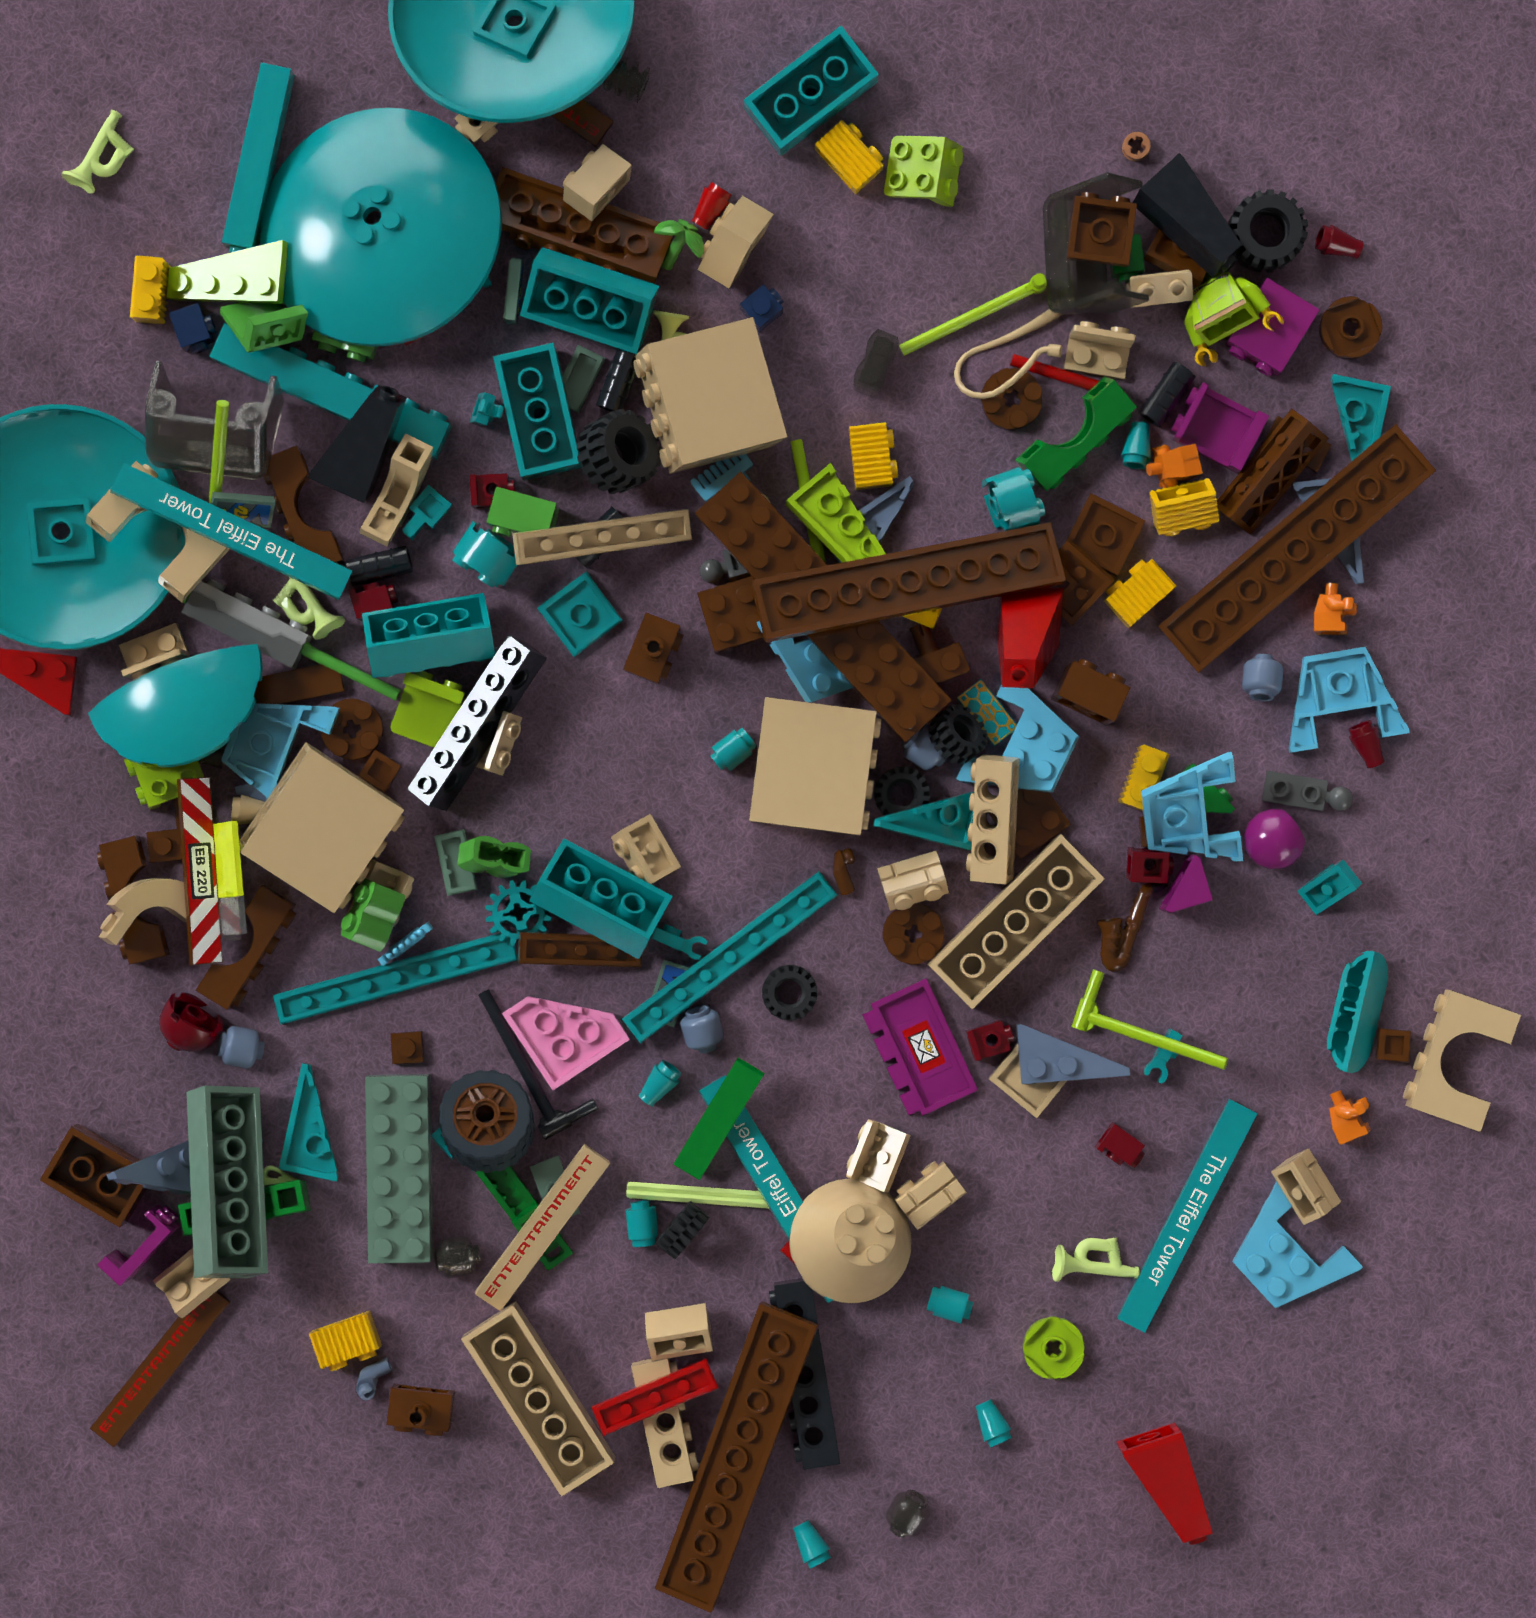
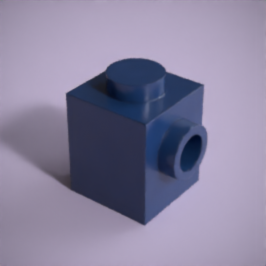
M763 284L740 303V310L747 318L753 317L756 329L760 333L783 314L781 304L784 301L774 288L768 290Z
M199 303L169 313L179 344L185 352L191 351V354L201 353L209 349L208 344L215 342L212 336L213 333L217 332L211 315L205 316L203 307Z

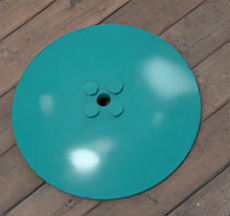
M389 0L388 21L392 43L400 63L415 85L432 100L452 112L465 117L496 123H516L544 118L569 108L591 94L610 75L621 59L632 32L635 16V0ZM512 16L523 18L522 23L518 26H510L507 24V21Z
M374 108L362 110L327 123L304 139L290 153L275 175L268 190L260 223V243L264 245L281 240L288 242L283 302L287 308L303 305L308 312L306 325L328 338L356 346L378 347L402 344L421 338L447 324L480 291L493 267L500 244L502 231L500 197L492 173L481 154L466 137L449 124L436 117L409 109ZM373 211L381 212L379 222L373 225L366 223L369 213Z
M67 404L32 406L0 417V635L23 645L40 649L76 650L89 648L109 642L134 629L152 614L168 594V591L158 583L160 574L185 546V534L180 525L150 511H144L134 516L109 543L86 523L87 514L112 488L124 463L130 466L135 461L142 466L147 464L158 474L157 479L179 489L173 472L163 456L152 443L127 423L95 409ZM57 524H65L68 526L70 534L66 539L59 540L52 535V528Z

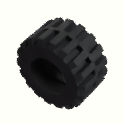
M1267 189L1265 193H1261V190L1254 192L1251 197L1247 196L1237 206L1228 224L1241 243L1235 256L1244 262L1242 264L1243 267H1254V271L1259 273L1262 270H1266L1267 273L1273 272L1277 268L1280 270L1302 250L1308 232H1306L1308 220L1303 219L1305 211L1302 207L1297 208L1295 204L1298 201L1292 197L1289 200L1286 198L1287 193L1280 191L1279 194H1274V190ZM1259 215H1269L1276 218L1284 230L1282 243L1276 247H1264L1258 244L1250 232L1251 221Z
M624 409L612 411L587 424L584 427L585 430L580 433L578 438L581 442L577 443V450L580 451V455L577 458L578 462L582 463L584 467L581 470L584 475L588 474L590 477L588 481L592 485L598 484V489L603 492L608 490L609 494L626 492L649 481L650 477L656 474V467L660 466L661 460L658 458V455H660L661 447L657 446L659 439L654 436L651 424H646L645 418L641 415L636 416L634 411L628 410L625 412ZM615 444L619 447L623 460L618 455Z

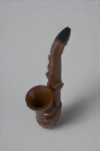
M1147 883L1142 885L1138 895L1133 900L1134 905L1130 909V916H1127L1124 929L1121 928L1123 918L1097 920L1102 933L1100 956L1102 964L1107 970L1119 972L1127 966L1132 957L1131 952L1135 938L1140 930L1150 895L1162 891L1168 886L1167 883Z

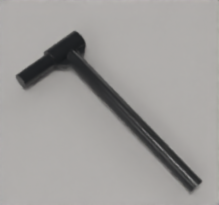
M488 989L478 995L543 1115L537 1126L545 1140L573 1126V1122L599 1109L592 1098L568 1112L558 1109L554 1111L490 990Z

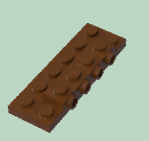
M502 167L496 181L501 203L502 230L510 233L509 239L513 240L518 248L529 250L533 247L541 250L544 247L625 275L628 274L654 284L656 283L667 251L674 238V235L654 233L655 227L660 222L609 204L591 221L563 201L564 188Z

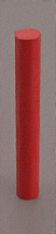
M1013 354L1010 366L1021 369L1029 358ZM1035 361L1028 370L1029 372L1086 390H1091L1099 382V380L1039 361Z

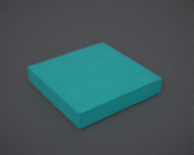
M584 572L537 607L573 657L577 656L623 621L587 572Z

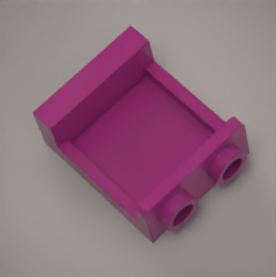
M1266 278L1260 286V290L1271 304L1269 306L1270 310L1277 312L1283 317L1284 325L1274 316L1269 320V325L1274 332L1268 330L1263 325L1264 316L1260 312L1258 314L1260 319L1232 333L1225 345L1230 348L1228 352L1241 361L1248 358L1256 363L1255 369L1271 377L1272 374L1278 376L1282 372L1320 309L1271 279Z
M1204 382L1200 385L1199 389L1193 386L1185 401L1186 404L1190 405L1185 416L1179 414L1171 428L1175 432L1172 440L1183 446L1196 444L1198 454L1235 473H1239L1269 415L1259 410L1254 412L1209 389V385Z
M158 1204L144 1214L156 1226V1229L129 1259L125 1258L116 1249L97 1264L118 1286L131 1280L181 1226L176 1221L179 1216L169 1206L165 1205L162 1208Z

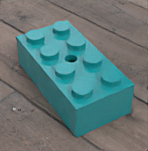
M841 25L743 100V108L781 157L878 83L879 74ZM812 89L816 92V95L807 96L805 92Z
M542 247L533 261L520 316L637 354L646 337L659 286Z
M554 343L493 356L522 480L526 481L582 468L583 465L578 462L577 458L580 455V451L577 450L578 441L558 353ZM539 408L544 409L545 415L540 419H536L534 417L535 410Z
M484 593L362 613L372 678L391 677L395 674L412 671L421 672L425 669L442 666L451 667L459 663L471 661L480 662L493 658L495 655Z
M563 838L540 877L530 902L639 959L673 896Z

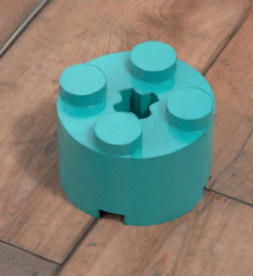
M1016 467L982 480V488L988 486L989 494L984 495V500L995 528L1002 527L1004 531L1040 524V517L1045 515V508L1042 500L1035 497L1032 489L1035 483L1029 469L1022 470L1020 467Z
M472 521L452 551L455 554L452 561L465 570L475 569L480 573L478 579L492 588L494 586L498 587L499 584L504 586L518 566L516 565L515 554L513 553L514 545L498 534L493 533L490 529L485 531L480 528L478 530L481 524Z

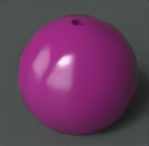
M1267 809L1256 814L1249 821L1244 833L1245 849L1248 855L1257 865L1267 869H1283L1294 864L1301 856L1305 846V838L1292 817L1282 809Z

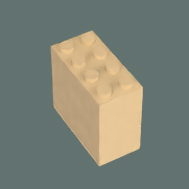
M753 317L647 344L635 355V373L638 378H642L645 388L642 391L645 406L651 408L653 415L651 428L654 436L660 439L662 449L659 451L662 465L668 467L669 474L770 448L788 437Z
M765 697L749 821L858 836L861 835V830H867L870 811H864L865 799L870 800L872 798L874 782L873 780H868L869 769L876 767L878 751L872 749L873 738L878 739L880 736L882 720L876 718L877 711Z
M306 742L239 840L240 853L335 913L338 907L343 909L351 899L352 893L349 891L355 882L360 884L368 874L370 868L367 865L372 857L378 858L387 845L384 839L389 832H395L402 824L404 816L401 814L404 809L398 802Z

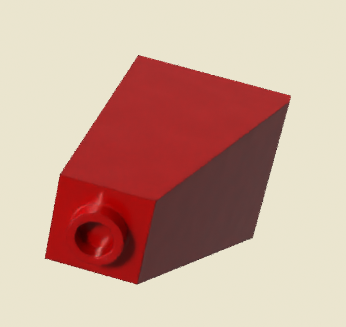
M1046 587L1000 596L997 644L1002 687L1034 688L1059 648L1063 588Z
M1175 1422L1117 1441V1446L1123 1457L1182 1542H1189L1190 1545L1207 1540V1535L1213 1534L1182 1432Z

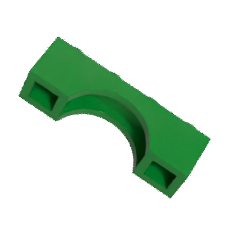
M1107 377L1102 378L1082 397L1085 406L1084 423L1080 431L1071 440L1062 444H1047L1037 439L1015 459L1023 470L1029 469L1031 471L1034 483L1039 488L1047 491L1049 488L1054 489L1064 480L1063 475L1071 468L1080 466L1086 460V454L1092 448H1097L1104 444L1109 438V433L1116 426L1124 425L1131 418V412L1137 407L1115 380Z
M295 1180L264 1188L266 1220L311 1211L306 1180ZM191 1202L180 1204L178 1208L183 1236H192Z

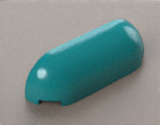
M1375 951L1362 952V955L1345 966L1328 1032L1327 1050L1331 1051L1333 1060L1337 1064L1336 1067L1348 1073L1359 1071L1370 1056L1388 983L1386 959L1381 953Z

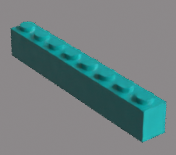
M225 323L209 356L217 363L350 421L367 397L378 386L374 385V388L371 389L362 385L364 380L349 372L346 373L345 377L335 373L336 367L325 361L318 360L317 364L306 360L308 356L306 353L293 347L290 348L289 352L275 346L247 353L228 324ZM407 398L392 441L400 444L406 433L432 446L431 458L437 460L452 428L450 423L446 422L448 417L434 410H431L429 414L418 410L420 404Z

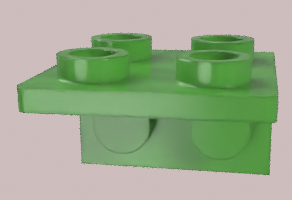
M235 303L220 308L221 316L247 353L302 340L308 312L303 305L283 308L281 304Z

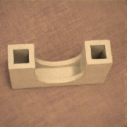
M137 461L132 464V467L158 478V474L147 464L142 466ZM109 490L87 514L86 523L110 543L134 516L148 510L110 493ZM184 527L182 529L185 534V546L160 574L158 583L180 602L187 598L229 550V548Z
M1445 989L1444 995L1439 994L1434 1004L1433 1010L1437 1012L1434 1024L1429 1023L1426 1027L1423 1040L1427 1041L1424 1052H1419L1414 1061L1413 1069L1417 1070L1414 1081H1409L1405 1087L1403 1098L1407 1099L1405 1106L1481 1132L1490 1102L1461 1093L1447 1083L1441 1071L1442 1052L1450 1040L1468 1032H1475L1511 1044L1521 1015Z

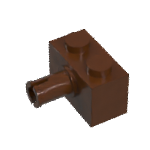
M646 612L623 670L656 684H659L660 679L666 680L673 664L668 662L671 651L678 652L684 637L683 634L679 633L680 625Z
M922 624L919 625L924 637L921 636L917 625L909 628L919 651L918 658L914 660L936 684L970 671L959 642L941 649L936 646L929 627Z
M393 1384L390 1390L386 1425L394 1426V1430L399 1432H412V1428L425 1429L424 1433L427 1435L442 1436L443 1432H448L451 1428L455 1391Z

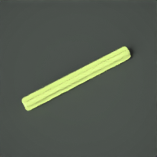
M628 1182L626 1196L630 1199L685 1203L692 1201L699 1204L769 1209L760 1192L752 1190Z

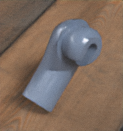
M387 1357L361 1369L356 1384V1392L362 1400H371L375 1396L378 1378L393 1371Z

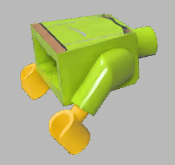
M1206 272L1203 278L1205 283L1193 289V300L1189 305L1184 320V325L1193 347L1197 346L1198 351L1195 354V361L1200 366H1206L1203 360L1205 353L1209 354V359L1212 363H1216L1218 360L1217 352L1214 349L1207 348L1206 344L1210 346L1260 319L1258 315L1260 312L1264 316L1263 325L1268 330L1274 332L1269 325V320L1274 316L1284 325L1283 317L1277 312L1270 310L1269 306L1271 304L1256 284L1243 277L1235 279L1230 272L1222 274L1219 272L1215 277H1211Z

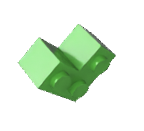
M496 487L486 523L493 527V533L510 537L511 532L519 533L554 528L560 508L555 502Z

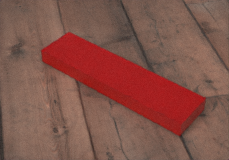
M705 1358L597 1403L591 1408L601 1432L605 1436L718 1389V1384L708 1360Z

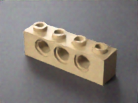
M983 754L972 764L971 780L975 781L974 793L970 795L969 809L973 811V823H970L968 828V841L972 842V849L966 861V869L970 872V881L1007 884L1014 878L1020 760L1018 757ZM989 781L998 785V796L992 795L988 791L987 784ZM987 812L996 815L998 819L997 826H992L987 822ZM986 842L995 846L996 856H990L986 853L984 848Z
M669 1358L655 1361L651 1359L633 1362L631 1366L635 1387L678 1370L676 1361L670 1362ZM685 1402L643 1420L657 1488L694 1481V1471L699 1469L696 1453H689L687 1441L692 1440L689 1422L683 1423L681 1411L686 1410ZM668 1413L673 1416L675 1423L671 1427L664 1428L659 1425L657 1421L658 1416ZM668 1444H676L680 1447L681 1454L676 1458H670L665 1454L664 1448Z

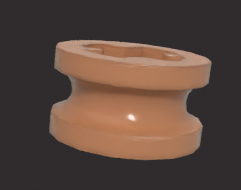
M1141 132L1128 134L1122 144L1124 156L1130 161H1141L1149 153L1151 147L1150 140ZM1138 139L1142 141L1141 147L1144 151L1140 153L1138 150L1137 154H1133L1130 152L1132 147L1128 145V142L1132 140L1134 143Z

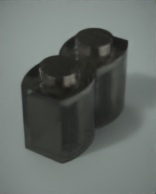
M877 329L871 335L866 346L865 358L860 362L855 371L854 391L871 398H875L880 393L885 383L887 369L891 366L897 354L899 344L897 336Z

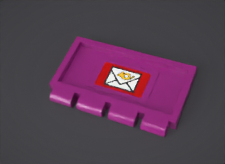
M927 978L870 1003L872 1010L862 1014L871 1034L881 1029L884 1032V1035L873 1040L883 1062L894 1057L896 1058L897 1063L886 1068L896 1090L907 1085L909 1086V1091L899 1095L908 1115L920 1110L923 1116L978 1090Z

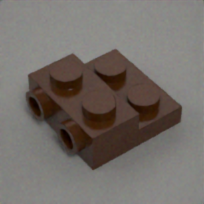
M1083 192L1081 196H1075L1066 259L1128 267L1137 204L1130 203L1129 198L1113 196L1111 200L1099 199L1100 195L1090 192Z

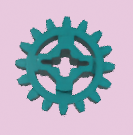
M513 880L509 883V889L499 885L500 895L490 894L489 897L494 904L485 906V910L492 912L491 916L485 918L486 923H494L490 933L500 932L499 942L502 943L506 938H509L511 947H514L516 941L519 940V932L540 931L541 933H546L547 929L542 924L543 922H551V917L545 915L547 910L534 903L528 904L521 899L520 894L531 897L536 887L535 884L531 889L526 888V880L521 882L520 887H516ZM509 896L510 903L506 909L498 912L500 903ZM515 906H520L521 910L528 911L523 915L522 921H517L516 917H510L509 915L514 912ZM539 915L536 925L528 931L527 923L529 920ZM501 923H509L515 927L517 934L505 930Z

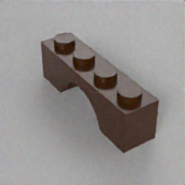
M296 445L263 458L265 467L261 468V472L266 484H272L276 492V496H274L275 508L278 514L284 513L288 524L283 525L288 540L291 542L295 541L297 545L339 565L345 563L334 533L309 527L300 515L298 498L302 487L309 480L308 476L310 473L301 448Z
M131 836L99 845L100 852H97V861L100 869L106 872L108 882L104 883V887L109 900L118 891L131 884L136 875L147 866L140 836ZM139 915L123 935V941L119 943L122 957L124 960L128 959L129 965L170 955L163 925L150 923Z
M261 885L245 910L254 931V939L249 952L240 961L231 965L212 964L195 991L226 1010L232 1009L233 1005L239 1007L248 993L244 990L250 979L255 981L264 968V965L260 963L266 953L271 955L278 946L280 939L276 936L281 928L287 929L293 922L297 914L293 911L296 904L266 885Z

